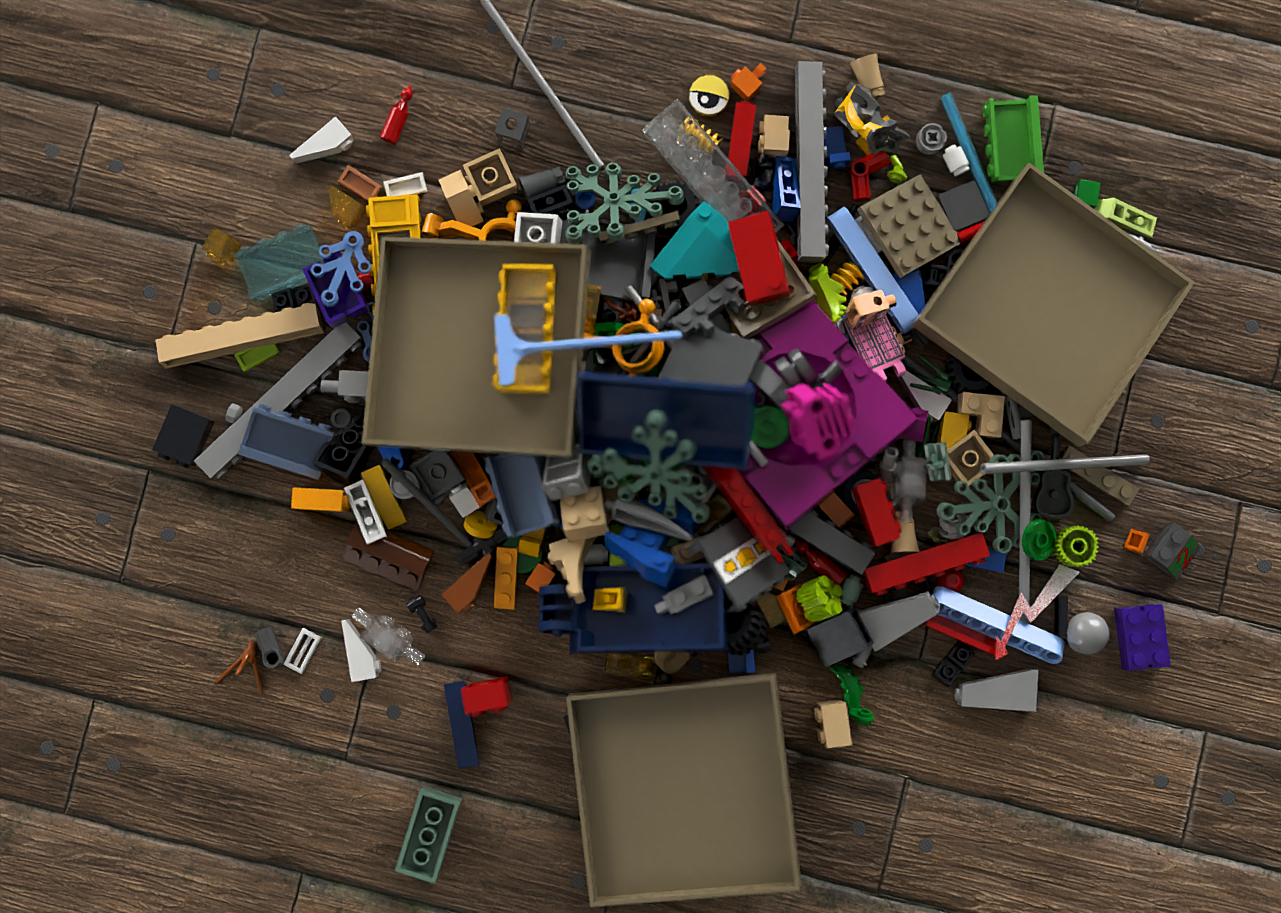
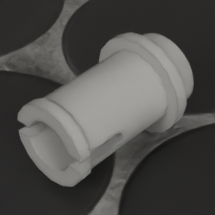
M872 646L857 653L855 657L852 656V664L863 669L864 665H867L866 661L873 649Z

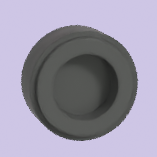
M337 409L331 415V422L334 427L345 429L352 422V415L345 409Z

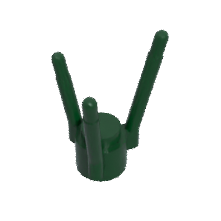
M919 354L918 358L941 375V377L936 376L933 381L908 371L923 382L932 385V387L910 383V387L934 392L938 395L941 393L946 395L953 380L948 379L950 374L943 372L927 358Z
M927 417L923 442L917 441L915 444L913 440H910L909 451H913V457L926 458L924 445L935 442L941 418L936 422L930 442H927L931 417Z

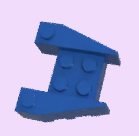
M634 499L664 516L663 512L666 507V501H661L659 505H652L649 500ZM675 502L677 513L675 518L669 520L693 538L700 523L693 519L692 512L683 503ZM628 525L624 526L619 536L605 531V548L609 552L623 559L631 569L634 568L640 572L644 579L666 587L674 573V556L662 552L671 537L670 535Z

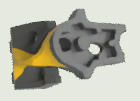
M850 82L846 87L847 97H840L834 103L837 109L834 116L846 125L857 138L862 136L868 143L869 151L873 155L879 151L895 153L900 143L910 138L906 131L897 128V121L892 119L884 121L881 118L879 112L881 106L871 95V89ZM871 118V121L865 124V120Z

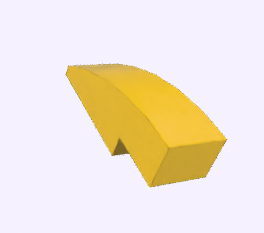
M377 465L362 472L363 480L388 530L408 522L398 498L390 490V482L383 466Z

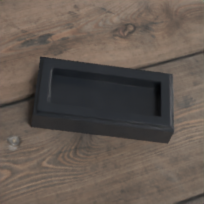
M1057 595L1054 598V635L1067 637L1068 595Z

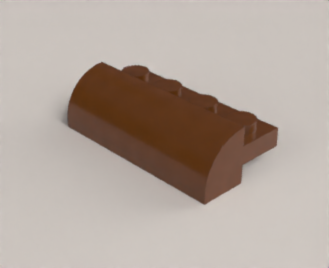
M357 521L347 540L343 559L418 591L435 550L386 529V537L367 545Z

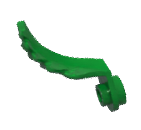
M836 663L827 666L833 673L837 674V678L841 681V687L845 691L844 701L847 706L848 716L854 718L855 723L858 725L870 726L875 716L870 710L860 708L863 686L858 685L859 676H852L853 670L851 668L846 670L845 665L839 666Z

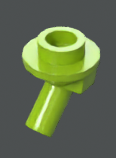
M896 155L891 156L889 161L894 169L890 170L887 176L894 183L906 181L907 176L903 171L901 162Z

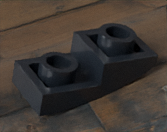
M309 283L271 294L276 312H280L284 308L301 307L305 303H318Z
M957 641L936 667L932 676L945 686L950 687L961 670L966 668L975 652L961 641Z

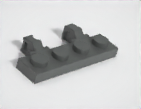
M730 275L670 321L671 327L675 331H680L684 338L693 331L697 332L698 330L707 337L711 336L714 333V325L709 321L710 318L727 306L737 314L744 310V301L740 298V295L745 292L743 285Z

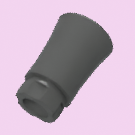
M559 167L518 177L527 203L528 198L566 185L563 173Z

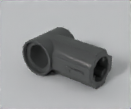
M272 626L254 633L263 655L264 665L268 668L283 666L286 654L281 650ZM273 653H276L278 656L276 664H273L271 661Z

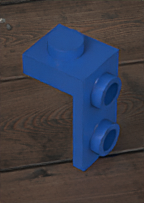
M842 126L827 128L826 139H824V146H827V167L834 169L845 168L848 166L851 157L850 152H846Z

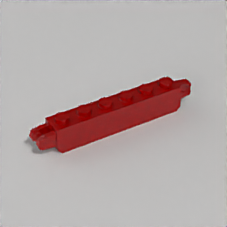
M701 465L762 550L769 552L778 564H781L783 559L775 548L777 545H780L788 556L793 555V550L785 540L787 537L737 469Z

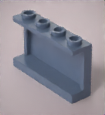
M264 404L254 405L238 455L319 480L321 470L315 467L312 462L321 447L327 441L330 442L332 440L334 431L331 430V426L319 423L318 426L311 424L312 420L304 417H299V419L293 418L291 413L279 410V413L271 411L270 406Z
M501 454L485 458V468L492 480L491 489L493 494L496 495L498 502L496 505L497 510L503 519L502 528L508 538H516L560 523L555 502L550 501L542 489L544 464L540 456Z

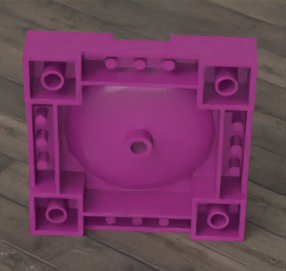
M814 301L759 333V336L754 339L759 341L764 348V356H760L759 359L785 382L786 380L778 370L775 362L784 357L791 364L788 353L796 348L803 355L817 378L820 377L818 374H822L835 360L844 371L831 382V387L836 388L840 394L846 396L849 402L847 407L849 415H852L855 422L853 425L855 433L851 435L846 431V438H842L838 434L840 439L839 449L834 454L821 460L818 459L816 452L809 455L804 450L803 445L796 444L792 440L790 434V438L786 443H782L775 448L766 449L756 445L769 462L766 466L761 467L753 455L749 453L748 469H737L746 483L758 495L761 502L786 531L817 507L822 500L873 458L885 451V449L913 428L918 419L876 371L874 372L851 347L848 339ZM754 385L755 403H760L761 398L757 395L760 391ZM765 397V401L771 407L775 408V406Z

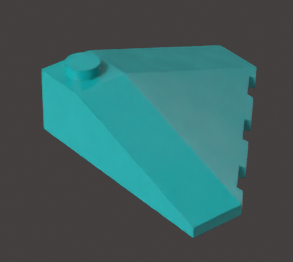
M703 201L690 214L650 264L649 268L664 280L673 279V275H686V279L702 278V274L715 273V277L730 276L731 272H740L728 221L718 211Z

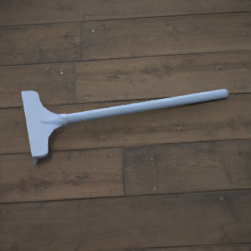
M494 315L501 386L511 385L515 381V366L522 357L529 353L679 340L683 336L680 331L527 343L513 333L508 316Z

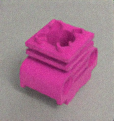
M827 383L822 385L823 389L816 387L815 391L805 384L797 385L785 391L788 401L781 403L783 413L789 420L792 440L796 444L803 445L804 450L809 455L816 452L819 460L824 459L839 449L840 439L838 434L842 438H846V431L851 435L855 433L853 428L855 422L852 415H849L847 408L849 402L844 394H840L836 388H832Z

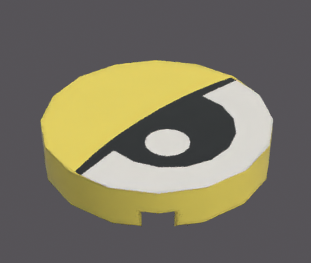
M705 75L700 77L690 88L689 101L694 110L703 116L717 115V113L725 109L728 103L729 90L727 85L716 76Z

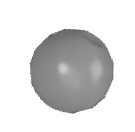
M1090 612L1080 613L1070 619L1066 640L1069 646L1078 653L1084 655L1095 654L1106 646L1109 640V628L1105 620L1099 615Z

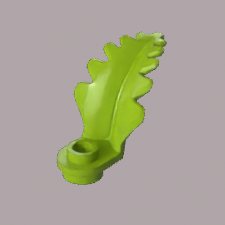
M817 263L808 270L810 273L808 281L817 295V299L814 302L819 304L818 307L833 324H836L842 318L841 316L845 314L843 310H846V306L841 305V303L847 299L839 295L844 290V287L829 277L827 266H824L823 263Z

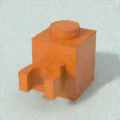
M760 63L753 72L746 66L741 71L738 69L731 76L730 87L743 100L750 101L762 88L763 83L759 79L765 74L766 67Z

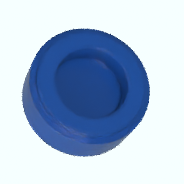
M591 191L577 193L575 196L577 208L582 211L592 209L595 204L594 194Z

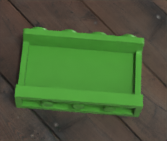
M1038 95L1029 96L1025 100L994 101L993 98L988 99L985 105H983V117H986L984 135L988 137L986 156L989 157L990 164L987 166L988 177L991 176V183L1013 181L1028 162L1044 173Z

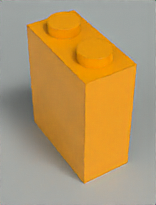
M293 488L292 509L349 512V508L352 507L348 499L349 495L343 490Z

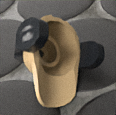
M698 652L655 653L654 659L659 670L658 676L666 684H671L673 680L669 674L679 671L688 662L690 655L695 657Z

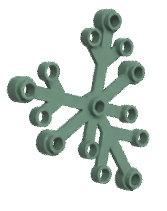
M614 162L609 163L605 168L606 178L610 184L609 192L598 185L599 168L597 165L591 164L587 167L589 179L581 175V171L577 167L571 166L565 172L569 194L574 195L580 192L592 191L604 198V204L593 213L579 214L576 210L567 213V219L570 224L581 222L579 225H573L567 229V242L569 244L581 243L583 240L582 232L587 228L590 237H599L601 235L599 218L608 210H610L611 223L607 227L608 238L612 241L621 240L624 237V229L619 223V209L628 213L633 219H637L642 215L641 207L650 212L651 216L658 217L662 214L661 204L648 201L668 199L670 204L679 205L684 201V192L679 186H672L668 191L648 193L652 188L660 184V176L657 173H652L648 176L647 183L634 194L627 195L633 189L640 186V179L637 175L629 176L627 179L628 183L618 191V180L622 177L621 167ZM634 202V203L637 204V205H632V206H631V205L628 204V203Z
M652 411L648 415L646 424L651 430V437L642 427H637L633 433L635 441L643 442L651 449V463L647 467L628 465L618 456L614 449H607L604 456L593 455L590 458L588 468L593 474H599L603 471L613 472L607 474L604 480V484L609 488H614L618 480L626 474L644 475L634 483L625 482L621 484L618 495L622 501L628 502L632 500L638 490L651 482L649 502L652 505H659L663 497L660 493L661 483L666 488V507L663 512L666 518L673 519L676 516V497L692 512V517L696 522L701 523L708 519L709 507L703 503L695 504L685 494L693 493L696 498L702 499L706 496L707 487L703 484H689L692 479V473L688 470H668L682 459L688 460L692 458L696 449L695 444L689 440L681 441L677 452L662 463L660 462V450L666 445H674L677 440V434L671 430L666 431L664 436L660 438V429H662L665 423V416L661 412ZM670 479H678L680 483L672 482Z
M1031 450V461L1033 456V461L1044 460V455L1041 451ZM996 454L991 457L989 463H996L997 459L998 463L1013 462L1014 457H1016V462H1019L1021 456L1010 454L1007 458L1004 455ZM1012 472V480L1004 491L1003 473H994V492L987 486L985 480L975 479L972 483V488L983 493L990 501H982L969 488L966 482L957 481L954 485L955 492L963 494L971 503L953 505L943 502L937 507V515L941 519L951 520L955 514L971 512L964 522H959L956 525V532L961 535L969 534L973 524L977 532H986L988 525L996 517V538L993 540L995 551L1008 553L1012 546L1019 548L1020 517L1010 508L1009 498L1020 485V472ZM1031 472V484L1037 485L1040 482V475ZM989 509L982 520H977L984 510ZM1030 513V522L1033 521L1034 516H1036V519H1042L1039 513ZM1004 515L1014 523V536L1011 537V540L1005 537ZM964 525V526H965V529H964V531L962 532V531H961V528H962V526Z

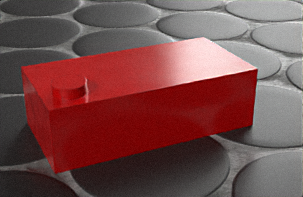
M769 211L728 222L749 305L755 306L791 296L774 224Z

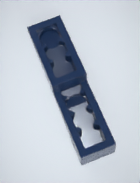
M465 681L444 684L458 769L480 765L474 724L472 723L471 713L465 714L461 688L467 685Z

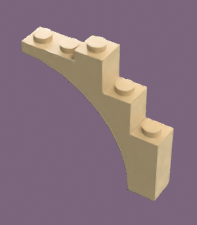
M617 483L614 488L602 489L605 503L607 500L616 502L619 498L618 491L621 484ZM637 492L633 499H640ZM606 508L609 524L613 520V511ZM598 536L569 542L565 538L549 544L551 552L547 554L551 565L555 564L558 571L561 570L564 580L568 579L569 585L566 586L570 598L574 597L577 604L585 601L582 588L583 568L587 554Z

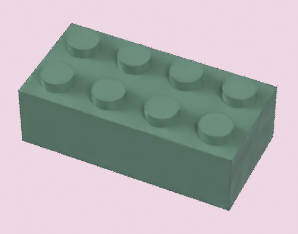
M425 786L420 789L395 872L436 883L463 798Z

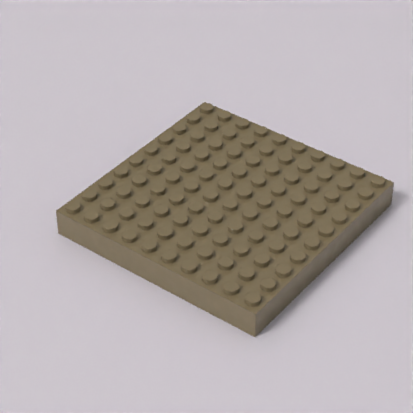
M1028 162L1008 187L911 326L1073 444L1081 447L1090 442L1195 282Z
M381 237L362 443L370 447L574 458L578 419L577 374L581 373L583 348L552 350L550 394L499 393L493 386V375L496 374L497 366L494 365V355L497 353L494 315L500 312L498 292L501 291L502 283L499 282V271H502L503 264L553 265L556 269L553 342L584 339L591 256L589 247L584 244ZM511 305V327H542L543 306ZM515 334L519 339L527 343H541L542 335ZM541 351L529 353L525 356H540Z
M776 673L572 693L566 697L590 907L800 891L801 876Z

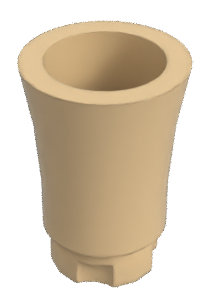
M877 54L867 55L850 63L859 84L871 89L870 93L874 99L885 95Z
M895 511L892 515L894 521H898L902 533L899 534L900 539L892 541L890 554L919 552L913 512Z

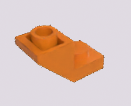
M834 492L818 505L839 529L855 516Z

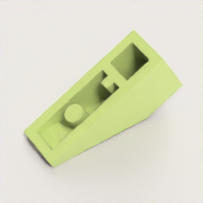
M1116 198L1098 200L1097 207L1094 210L1119 228L1146 237L1153 236L1156 217Z

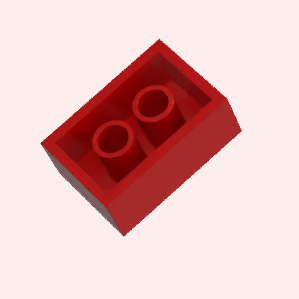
M879 478L851 487L870 546H878L900 539L901 527L898 521H894L892 514L895 513L892 502L887 500L886 494L888 490L885 482H881Z
M508 676L469 683L461 688L465 714L471 713V717L484 715L487 710L491 709L492 713L505 711L513 701Z

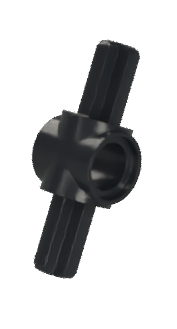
M500 528L490 538L476 537L472 540L473 545L458 553L457 558L461 564H465L477 556L483 558L486 554L495 552L498 544L508 539V536L504 533L503 528Z

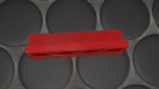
M937 614L922 623L924 626L993 656L996 655V639Z

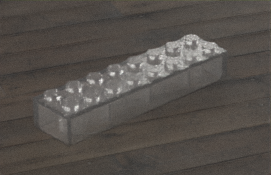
M678 99L652 119L642 130L644 135L700 201H705L728 222L768 210L772 217L775 232L784 226Z

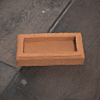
M347 165L337 181L340 185L369 202L368 198L377 197L383 188L349 165Z

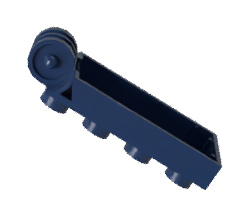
M710 563L674 564V573L666 587L644 579L640 572L634 568L631 569L629 566L584 567L582 588L585 601L578 604L574 597H569L566 589L567 585L557 583L555 585L539 587L538 632L553 634L555 637L570 634L569 654L727 651V614L725 612L727 610V592ZM703 575L706 576L714 593L713 596L679 613L670 614L667 611L660 615L657 612L655 605L664 601L663 596L667 595V593ZM624 588L627 591L626 612L593 610L595 589Z

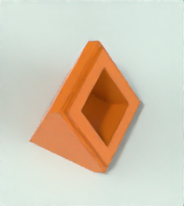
M1131 529L1124 548L1137 554H1142L1150 534Z

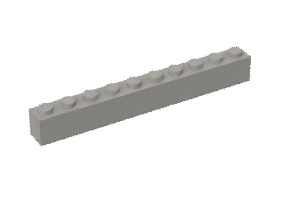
M798 61L795 68L796 166L801 206L797 214L798 262L822 263L829 252V246L825 244V237L828 236V224H825V217L828 215V205H825L828 187L824 185V178L827 177V166H824V159L827 157V146H824L827 128L823 127V120L826 119V108H823V101L826 99V89L823 88L826 70L822 69V62Z
M347 322L337 326L254 405L264 404L270 406L271 411L279 413V410L289 412L292 408H297L303 402L302 398L304 396L312 394L318 388L317 384L321 380H327L332 375L331 371L336 366H342L347 361L346 357L351 352L355 353L361 348V343L364 340ZM254 405L194 460L210 479L223 478L228 473L227 469L232 464L236 465L243 459V456L238 455Z

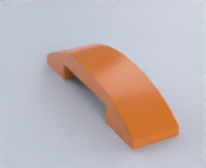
M449 451L466 476L465 481L479 507L495 499L496 495L492 492L491 483L474 453Z

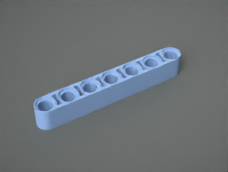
M842 207L828 216L826 220L855 265L861 270L869 286L874 291L882 290L885 297L894 295L897 304L895 307L889 308L888 314L903 334L912 330L914 327L911 325L917 318L918 313L850 212L845 207Z
M938 586L933 589L931 596L934 595L940 603L938 615L993 639H996L997 635L999 640H1002L1011 617L1010 615L948 588ZM1019 620L1006 644L1048 663L1057 664L1062 661L1065 641L1056 635Z

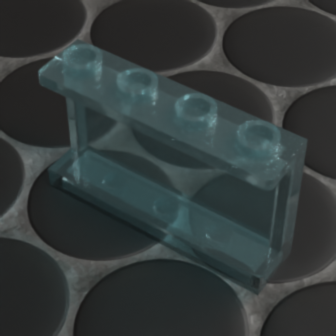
M299 224L292 231L279 232L272 239L259 240L256 242L257 245L242 247L237 250V253L233 254L243 273L249 289L247 292L251 300L258 302L270 297L272 293L308 282L302 269L317 261L322 265L325 264L319 253L320 245L315 232L309 224Z

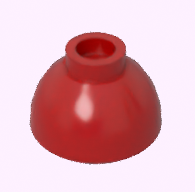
M950 568L946 570L947 574L936 577L937 587H945L958 593L964 586V575L960 570L954 572V569Z

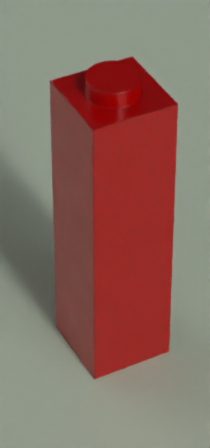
M749 101L736 102L725 175L727 179L741 181L746 179L756 105H752Z

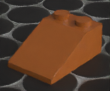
M493 553L486 554L441 594L457 613H468L477 605L475 601L480 595L495 558Z

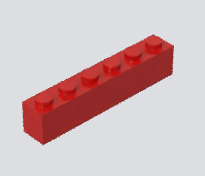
M978 533L866 568L863 576L869 594L875 592L876 596L888 593L887 588L895 586L896 590L907 587L906 582L914 580L915 584L926 581V576L934 574V577L947 574L946 570L953 568L954 572L966 568L965 564L973 562V565L986 562L985 557L990 556L983 533Z

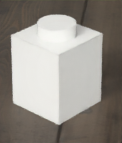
M466 482L462 485L458 483L450 489L451 492L448 493L449 498L463 518L479 508Z

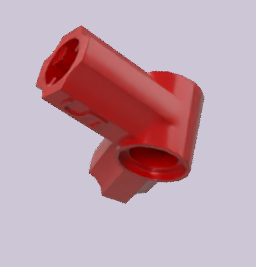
M879 151L874 155L869 154L853 161L849 169L853 201L862 202L871 199L869 175L890 164L886 151ZM854 167H862L864 173H856Z

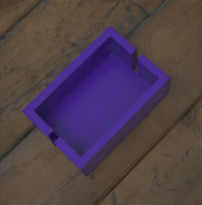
M341 252L334 253L329 259H323V262L328 263L343 255ZM319 261L302 269L327 323L332 328L350 321L349 316L356 318L370 311L362 292L355 293L352 291L351 282L346 271L337 290L339 298L337 305L327 307L321 300V294L329 289L337 269L324 273L320 278L314 277L311 272V267L314 264H321ZM316 268L314 273L319 274L322 269ZM355 283L353 288L358 289V284ZM332 294L326 295L327 300L333 298Z
M1154 603L1114 608L1122 669L1133 671L1170 667L1163 604Z

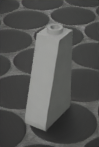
M929 592L862 609L858 613L874 642L871 646L876 652L937 615L940 610V603L934 595L931 596Z
M1028 668L958 684V689H955V701H957V705L964 707L1036 712L1038 670Z

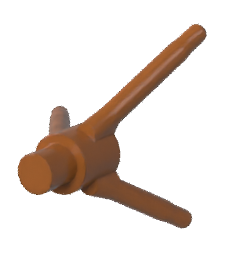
M250 641L241 656L215 681V684H219L238 665L235 676H239L245 664L250 663L253 666L258 690L262 693L263 688L257 667V658L255 657L257 653L255 649L258 643Z

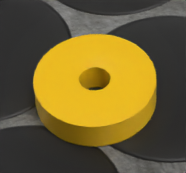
M473 511L465 517L464 529L470 535L477 538L492 537L498 525L488 521L483 511Z

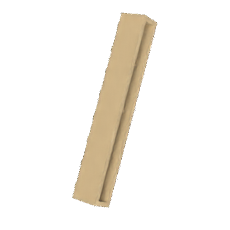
M305 303L301 307L284 308L280 312H265L261 316L244 317L240 321H226L218 326H204L196 331L186 330L178 335H165L160 339H156L159 363L167 369L237 353L242 350L255 349L270 344L324 333L321 312L317 305Z

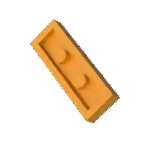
M497 547L494 608L513 610L516 608L517 547Z

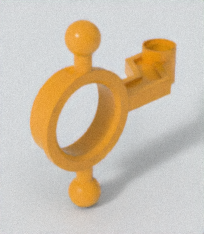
M516 199L508 201L506 204L507 218L490 220L481 230L454 220L444 222V219L436 214H427L421 235L428 239H438L439 237L448 239L458 236L467 240L486 241V236L495 229H505L515 235L516 221L514 220L517 212L522 211V204Z
M649 299L642 300L638 306L641 313L640 320L624 325L615 336H627L637 330H645L649 334L660 333L654 326L648 324L649 315L655 310L654 302ZM584 332V339L603 338V336H595ZM664 341L653 342L650 355L638 364H629L624 360L622 344L597 347L612 349L619 366L629 372L628 376L636 377L637 374H643L652 370L660 362L664 352Z

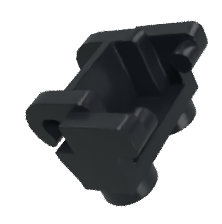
M760 155V157H754L750 160L749 167L751 173L750 177L745 181L747 190L754 185L759 192L773 191L771 183L775 164L772 163L773 160L766 155Z

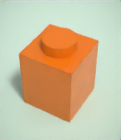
M547 562L543 564L538 563L525 584L539 592V587L550 585L557 574L553 571L555 567Z

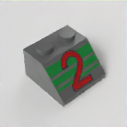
M1166 523L1143 556L1170 577L1178 580L1201 547L1193 536L1176 523Z

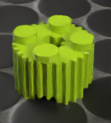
M1067 526L1056 533L1057 538L1053 544L1055 547L1054 555H1056V559H1059V562H1063V565L1083 567L1087 566L1088 563H1092V560H1095L1097 556L1095 553L1098 552L1096 549L1099 546H1097L1098 537H1095L1096 534H1093L1092 530H1088L1084 526ZM1074 543L1078 544V546L1076 547L1078 550H1074Z
M825 575L805 582L797 590L796 599L798 603H802L801 606L806 611L804 615L806 619L808 618V621L819 622L842 612V600L840 597L843 591L841 586L833 584V581H830V578Z

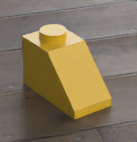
M945 411L941 416L937 443L946 442L948 449L965 437L967 432L969 433L971 430L972 422L969 420L970 415Z

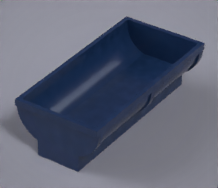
M582 371L577 374L579 453L604 456L607 449H614L619 457L651 460V449L643 442L635 441L633 433L637 427H642L651 437V430L648 428L646 421L652 411H659L665 416V423L662 429H660V438L669 430L677 434V440L674 445H666L660 450V461H665L676 453L681 441L689 440L695 444L694 455L688 460L682 459L678 463L748 469L751 436L755 422V389L751 385L743 384L742 386L678 381L664 377L655 379L592 373L591 371Z

